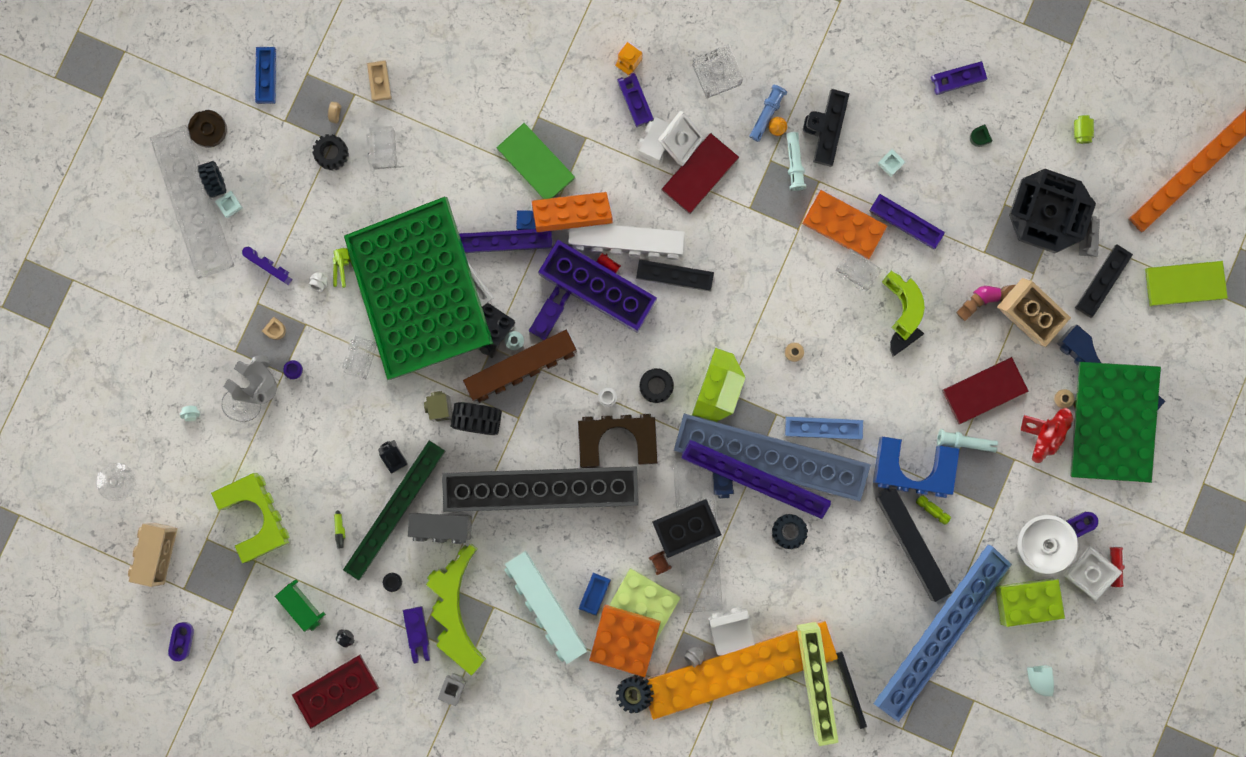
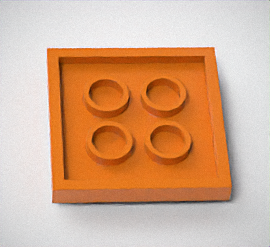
M604 605L589 661L646 677L661 621Z

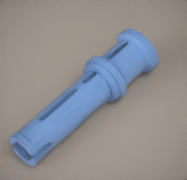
M772 85V91L768 99L764 101L763 111L749 135L750 138L757 142H760L774 112L779 110V104L783 96L787 95V91L778 85Z

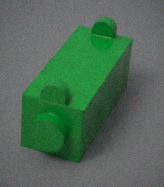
M295 579L276 594L275 598L304 632L308 630L314 631L321 625L319 621L326 614L324 611L321 614L297 587L298 581Z

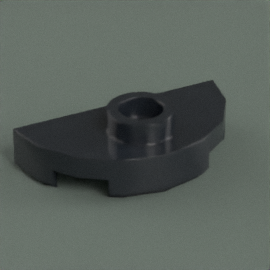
M916 328L910 337L905 340L895 332L890 341L892 356L894 357L923 336L924 333Z

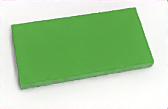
M525 123L496 147L543 199L554 198L575 179V176Z

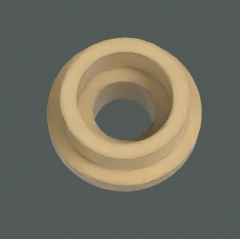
M790 343L785 349V356L788 360L797 362L803 358L804 349L799 343ZM797 349L798 355H793L791 350Z
M1062 389L1055 394L1054 401L1060 408H1069L1074 403V395L1071 391ZM1063 395L1067 396V402L1062 400Z

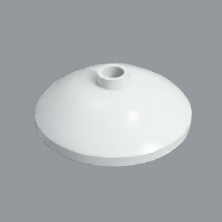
M1042 515L1033 518L1022 528L1018 538V550L1022 560L1028 567L1040 573L1054 574L1065 570L1072 564L1078 552V539L1072 526L1065 520L1052 515ZM1050 542H1053L1054 547L1052 549L1048 548V544Z

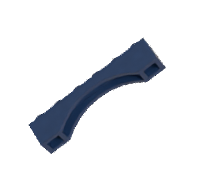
M1077 324L1071 326L1056 343L1064 354L1070 355L1075 359L1074 362L1078 366L1079 362L1101 363L1096 354L1092 337ZM1160 396L1158 399V410L1166 402Z

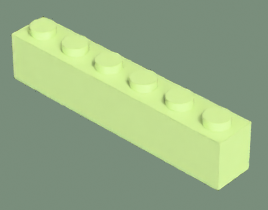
M816 622L796 625L815 740L819 746L839 743L820 627Z

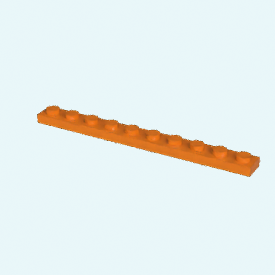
M1246 109L1128 218L1140 232L1145 231L1246 136Z

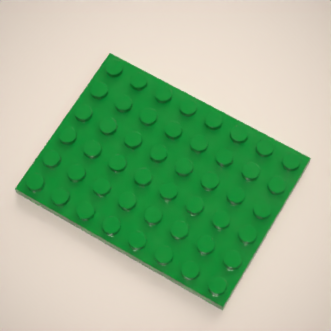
M444 196L344 235L387 380L398 378L493 344L448 197Z

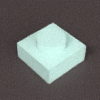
M891 149L878 162V165L891 177L905 161Z
M232 191L215 201L226 218L243 208Z

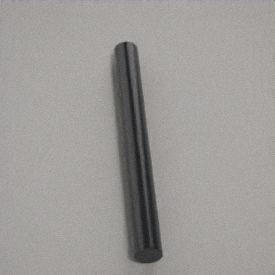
M837 652V661L859 728H866L867 724L843 652Z

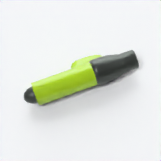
M337 510L334 514L335 541L338 549L343 548L345 527L342 524V514Z

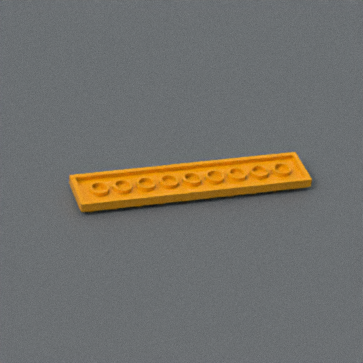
M826 621L817 623L821 630L826 663L838 659ZM797 630L722 656L704 660L701 665L698 664L695 668L693 665H689L647 679L649 681L647 684H652L650 690L654 691V694L651 695L654 699L650 702L651 705L649 706L653 720L803 671Z

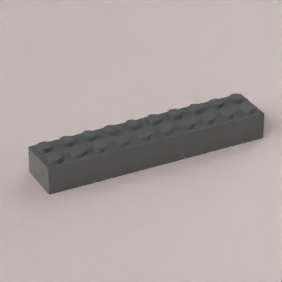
M637 466L442 473L443 512L638 506Z

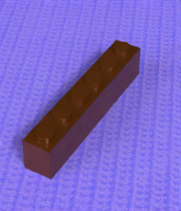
M566 329L464 379L463 382L472 400L481 403L489 399L488 395L494 392L497 395L506 391L505 387L511 384L516 386L522 383L523 378L530 376V378L537 376L541 373L540 370L545 367L551 369L557 366V361L564 359L567 361L575 357L574 353L577 352V349Z

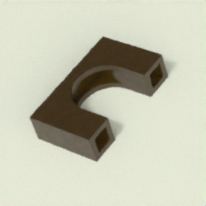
M640 414V418H632V415H620V419H613V416H601V420H594V417H582V421H578L581 468L600 467L599 442L603 434L612 428H624L634 435L637 442L638 465L658 464L655 417H651V414Z

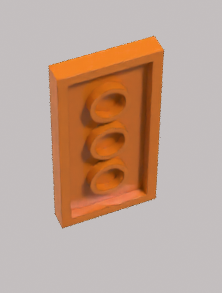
M822 190L818 193L802 222L803 225L868 260L887 228V225Z
M607 192L532 201L536 232L613 223Z

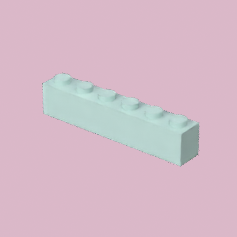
M524 551L505 563L507 567L504 569L510 579L514 578L516 581V590L520 595L524 594L527 599L525 604L529 611L532 612L534 610L537 618H535L540 628L544 627L548 634L545 636L551 645L555 644L558 649L556 654L560 661H565L568 664L587 652V648L528 553Z

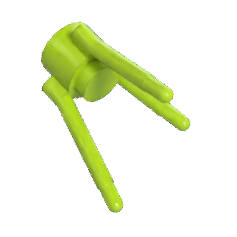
M340 248L333 251V286H337L339 266L342 287L345 288L344 266L349 265V261L352 265L348 249Z

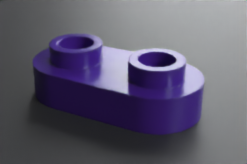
M1082 512L1066 520V522L1072 526L1078 538L1096 529L1098 517L1093 512ZM1085 518H1088L1089 523L1087 525L1084 524Z
M180 622L173 627L168 655L173 661H182L189 656L194 629L188 622ZM183 628H185V629L187 630V634H186V635H183V634H182V629H183ZM179 647L183 649L182 654L178 653Z

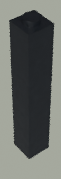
M885 488L878 492L880 496L876 497V500L930 600L936 602L951 594L952 591L897 490Z

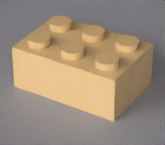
M1024 278L1016 284L997 306L1031 340L1044 347L1052 341L1071 319L1033 281Z
M158 523L142 524L137 533V538H139L138 544L133 550V565L128 570V582L149 587L165 584L178 528Z

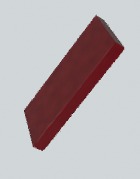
M710 133L661 190L687 213L691 214L739 159V156Z
M1012 357L942 390L958 424H962L1029 392Z
M360 654L293 693L292 696L311 729L379 689V686Z

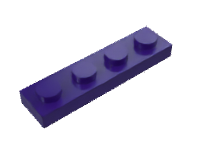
M882 194L877 196L869 210L871 213L934 250L945 234L941 229Z

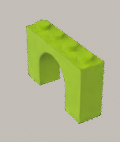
M252 473L211 492L218 510H226L247 500L254 502L262 510L264 522L259 533L235 545L242 563H248L288 544V538H290L287 529L283 528L280 523L282 520L280 513L272 505L274 500L271 494L267 493L264 487L266 482L263 476L258 473Z

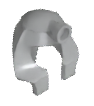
M254 360L251 364H244L238 361L234 367L236 371L249 380L250 385L247 388L241 389L239 385L230 379L223 386L229 391L234 400L253 404H265L272 400L277 392V383L274 377L257 360Z

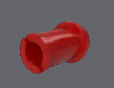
M602 253L596 261L614 273H617L621 265L609 258L607 253L606 255Z

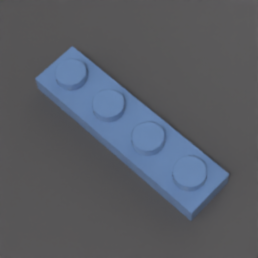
M785 417V436L862 440L863 420Z

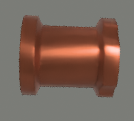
M664 550L649 557V560H652L657 570L656 575L672 568L671 565H668L664 556Z

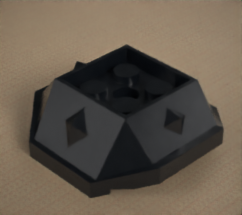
M1042 169L1021 179L1009 217L1020 242L1052 253H1058L1084 240L1096 203L1090 197L1082 181L1048 169ZM1046 208L1051 209L1052 216L1047 215Z

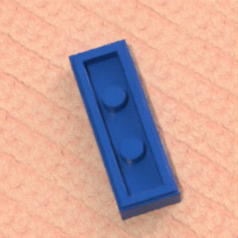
M256 47V104L276 103L275 47Z

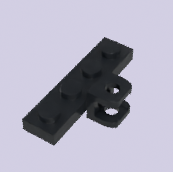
M831 89L825 113L812 111L805 117L803 131L819 136L813 160L814 163L829 167L833 166L850 93Z

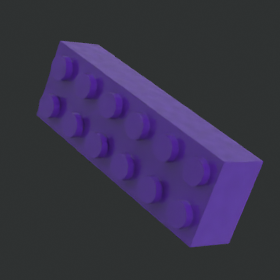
M560 240L556 241L538 271L539 276L636 333L640 330L657 301V297Z

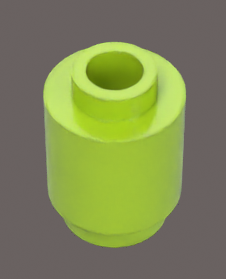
M1090 115L1078 116V119L1074 120V139H1076V143H1092V138H1094V119L1090 118Z

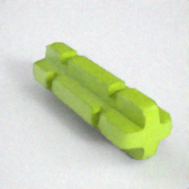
M924 495L919 496L916 504L924 507L925 511L934 518H938V521L946 525L950 521V515L946 512L943 513L941 508L932 501H928L929 499Z

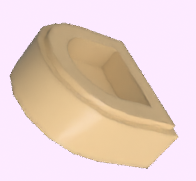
M331 102L328 110L329 121L336 124L339 121L342 107L337 102Z
M273 317L262 332L273 340H279L284 337L286 328L282 322Z

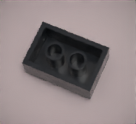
M707 499L652 521L667 558L722 536Z

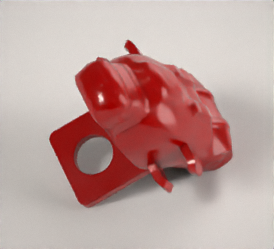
M1060 409L1051 420L1047 419V421L1024 415L1021 431L1038 436L1032 455L1033 462L1041 463L1046 456L1054 455L1065 441L1067 431L1072 426L1073 415L1069 409ZM1027 423L1035 424L1037 427L1031 428Z

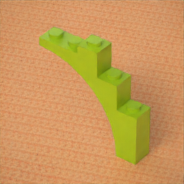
M473 544L462 547L458 552L460 557L456 561L452 560L446 566L447 572H444L442 569H438V571L433 570L427 577L429 581L426 584L443 599V601L438 600L432 607L434 612L431 616L448 629L447 632L444 630L438 636L437 640L439 642L436 646L471 676L486 660L467 635L459 606L463 574L470 559L477 551Z

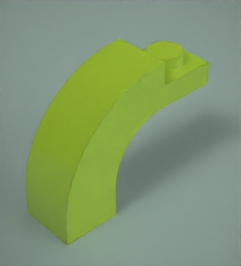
M891 270L882 283L898 296L903 306L901 317L891 328L907 340L922 321L925 309L924 298L920 288L912 278L904 282L899 274Z

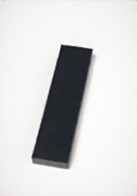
M1116 244L1075 308L1092 318L1133 254Z
M639 259L636 279L711 292L714 272Z

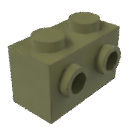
M442 391L432 392L431 396L426 397L427 401L424 402L425 413L429 415V420L438 422L452 419L453 411L449 395L442 393Z

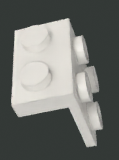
M737 607L731 609L730 613L723 614V611L717 612L708 618L716 652L719 656L755 645L748 619V610Z

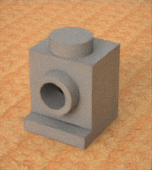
M452 673V676L447 675L438 700L456 706L466 684L465 681H462L463 677ZM452 684H455L457 686L456 691H452L450 689V686Z

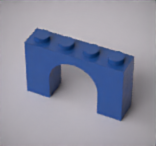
M879 437L873 483H877L879 488L896 486L898 491L908 492L909 489H915L917 494L928 495V492H933L935 497L941 498L953 495L960 449L936 446L934 465L930 475L921 481H913L902 473L899 466L902 439Z

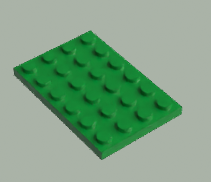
M1079 362L1071 477L1152 483L1161 374L1160 366Z

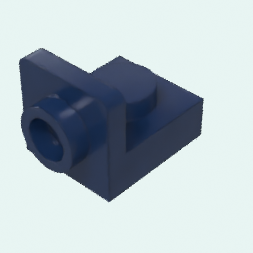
M712 472L714 495H718V499L730 498V494H734L733 480Z

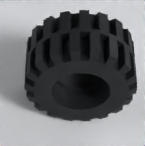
M457 402L454 403L450 427L460 431L493 436L498 435L502 411L495 407Z

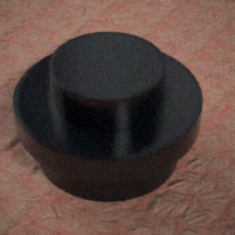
M388 573L383 578V587L389 592L398 591L402 586V578L397 573Z
M342 629L337 632L336 641L339 645L345 648L353 645L355 640L352 632Z

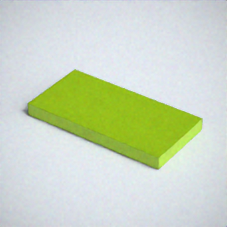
M1223 261L1145 269L1149 306L1228 298Z

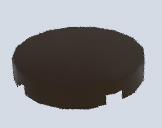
M199 111L191 117L188 131L191 139L199 146L205 148L215 147L225 139L227 124L224 118L215 111Z

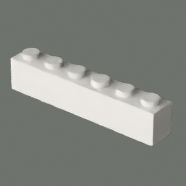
M603 224L570 228L568 245L577 251L591 249V252L602 253L605 250L615 255L627 252L630 256L648 254L650 258H659V255L667 256V259L678 260V257L683 255L685 232Z

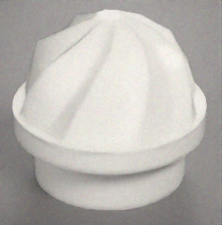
M318 272L309 278L308 286L311 289L322 292L323 289L327 288V277L325 274Z

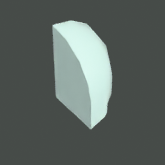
M1047 665L1027 667L1028 679L1035 692L1042 696H1053L1054 679L1052 667Z

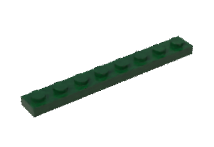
M430 440L427 442L343 571L358 581L361 580L446 452L444 449Z

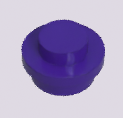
M291 360L284 365L283 372L287 378L297 379L302 375L303 367L298 361Z

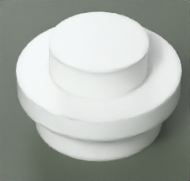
M604 388L599 392L598 400L601 405L610 407L616 403L617 394L612 388Z

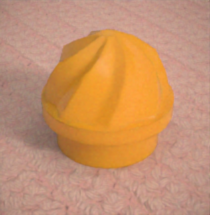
M781 117L771 119L768 125L770 133L775 136L783 135L787 130V122Z

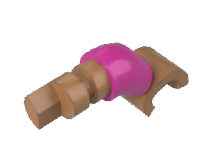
M986 285L981 286L973 292L974 295L970 297L971 300H967L956 313L962 320L966 321L977 311V307L980 308L987 303L1002 302L1008 295V292L1016 285H1007L1001 289Z

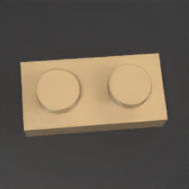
M386 60L367 63L372 101L392 99Z

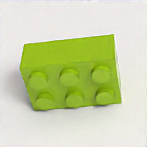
M1049 578L995 587L1000 623L1003 626L1010 627L1065 619L1059 579Z

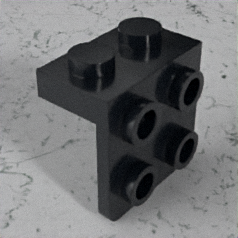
M487 303L482 309L493 344L479 348V350L493 358L502 340L514 327L515 320Z

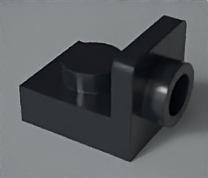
M395 440L383 443L378 449L380 458L391 474L408 465Z

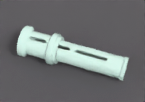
M798 132L786 134L790 160L788 175L791 178V191L807 188V185L804 184L803 173H805V169L801 163Z
M940 429L937 436V446L965 447L996 453L998 448L991 447L998 446V441L962 436L960 432L950 433Z

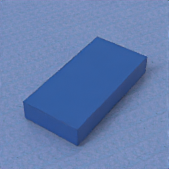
M593 572L578 609L597 616L611 579Z

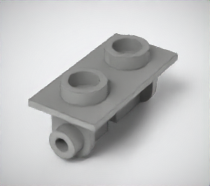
M1092 216L1085 238L1079 242V255L1098 257L1100 219H1097V216Z

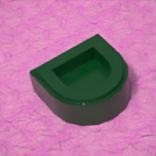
M986 124L975 128L970 133V142L974 146L981 147L993 141Z

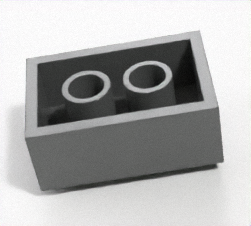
M409 513L408 537H413V541L424 542L427 541V538H432V542L444 543L447 542V539H452V543L464 544L466 540L471 539L472 516Z

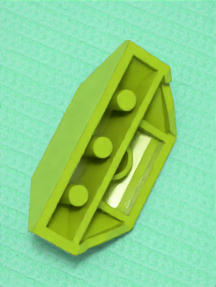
M715 348L692 413L693 416L717 422L734 413L746 378L734 354Z

